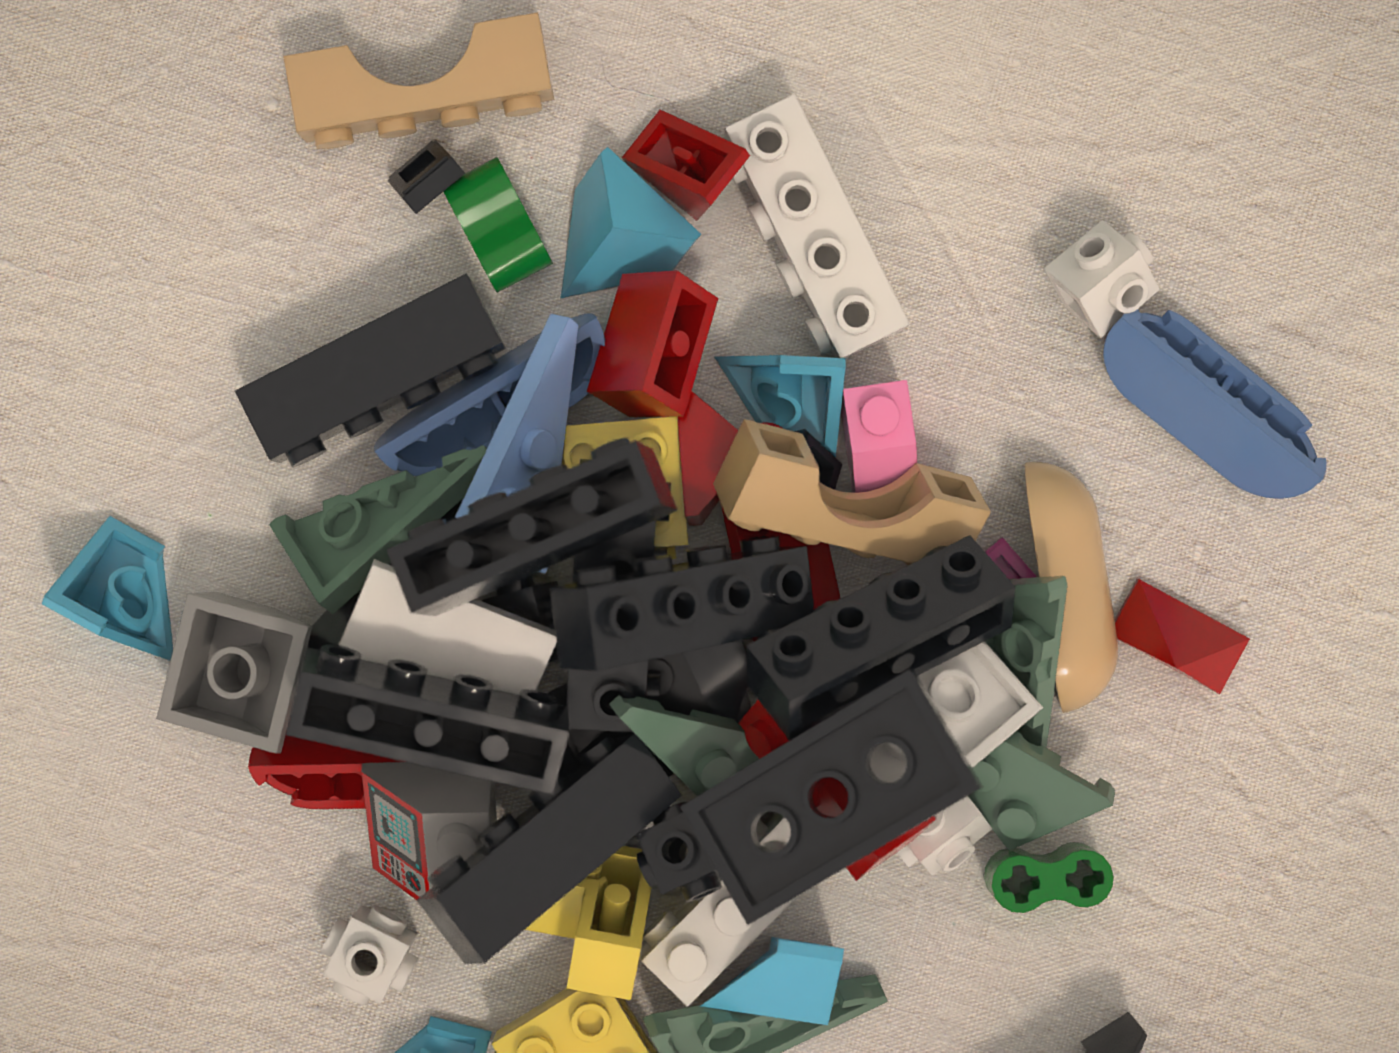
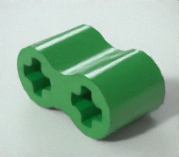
M498 157L466 172L443 191L496 293L553 264Z
M1078 842L1063 844L1053 852L1043 855L1030 854L1021 848H1015L1010 851L1005 848L990 857L984 872V880L988 891L1002 907L1016 913L1033 911L1041 904L1052 900L1066 901L1076 907L1085 908L1098 905L1108 897L1113 888L1114 879L1111 865L1104 856L1090 846ZM1081 860L1093 870V875L1083 877L1082 887L1078 888L1066 878V874L1076 872L1077 861ZM1019 865L1031 877L1030 880L1020 883V893L1013 894L1002 883V879L1011 878L1013 867Z

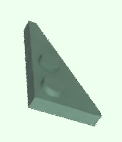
M481 445L473 450H459L443 456V467L416 477L405 470L361 486L358 491L351 495L345 496L340 494L323 500V511L295 521L285 514L275 518L269 525L318 604L334 614L362 589L374 559L389 565L391 561L386 551L387 549L409 540L407 535L409 531L422 524L442 518L465 497L487 448Z
M1065 576L1009 579L1016 587L1012 627L985 642L1043 707L1017 732L1021 733L1023 738L1029 743L1047 748L1068 585Z
M618 695L609 703L618 717L696 796H699L760 759L749 747L745 731L734 719L693 709L690 715L667 711L659 701L642 697L629 699Z
M1016 731L973 767L983 788L968 797L1010 851L1113 806L1116 790L1109 782L1102 778H1099L1095 784H1092L1060 766L1062 756L1044 746L1029 743L1023 738L1021 733Z
M876 974L838 981L828 1025L700 1007L701 1005L653 1013L643 1017L650 1039L659 1053H782L888 1002Z

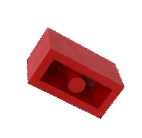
M678 270L622 274L604 332L605 346L600 345L586 392L628 417H684L719 298Z

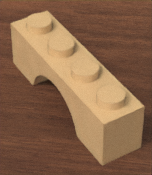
M538 12L474 23L470 43L457 65L444 76L422 85L401 86L378 79L361 66L347 45L283 56L296 133L306 143L315 141L317 149L347 146L354 143L353 134L377 130L379 138L403 137L417 132V123L441 120L442 127L446 128L471 125L480 121L479 113L504 109V114L507 117L530 115L543 110L541 102L554 100L543 30Z
M747 419L743 420L713 483L728 520L744 529L759 531L765 528L790 534L793 538L806 544L816 545L824 542L845 547L861 557L875 558L879 555L903 561L907 565L922 559L936 547L949 546L969 535L976 541L991 513L972 477L918 463L914 464L900 478L879 489L859 493L831 489L819 482V467L803 434Z

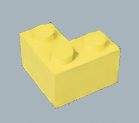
M622 846L525 929L575 939L566 989L631 1000L651 894V887L646 882L637 861V853L643 851L642 849Z

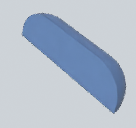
M1139 309L1132 313L1124 314L1111 328L1105 340L1103 356L1108 375L1118 391L1232 484L1257 496L1284 499L1302 495L1323 480L1327 462L1326 458H1317L1315 449L1305 433L1312 427L1309 419L1293 403L1188 319L1171 310H1168L1161 317L1150 313H1140Z
M592 313L571 318L578 324V333L568 408L575 405L588 394L586 391L600 345L605 346L601 325L597 317ZM541 333L497 359L498 364L490 370L471 379L461 380L406 414L380 436L374 445V452L392 470L401 472L407 470L413 476H418L443 467V456L462 449H477L481 445L488 448Z

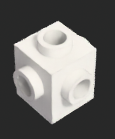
M1103 220L1044 268L1065 308L1100 338L1105 336L1124 314L1136 311L1160 290L1148 267L1154 261V258L1146 245L1134 233L1128 232L1122 236Z
M967 796L935 815L936 820L916 839L898 851L897 854L909 868L917 861H920L932 876L941 869L949 872L970 858L975 851L973 844L990 832L992 828Z
M361 905L349 922L338 918L321 950V953L331 957L322 975L335 981L332 987L333 990L348 1000L366 1005L369 999L381 1004L390 988L402 993L419 959L408 953L418 934L407 929V921L399 915L379 906H373L370 910ZM360 950L373 952L377 958V968L374 969L355 959L356 952Z

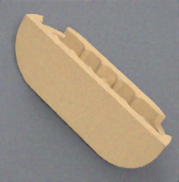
M1025 462L1027 498L1039 577L1065 576L1068 585L1055 680L1062 712L1065 713L1079 709L1096 699L1109 684L1118 660V639L1097 506L1090 491L1075 475L1051 463Z

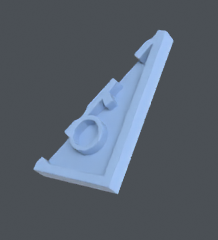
M550 314L455 518L470 513L468 506L481 498L499 492H506L507 496L531 486L529 479L534 475L562 465L578 324L570 317ZM548 567L538 572L546 573Z

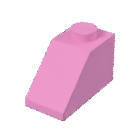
M907 380L843 389L841 418L852 493L879 489L900 478L917 463V446Z

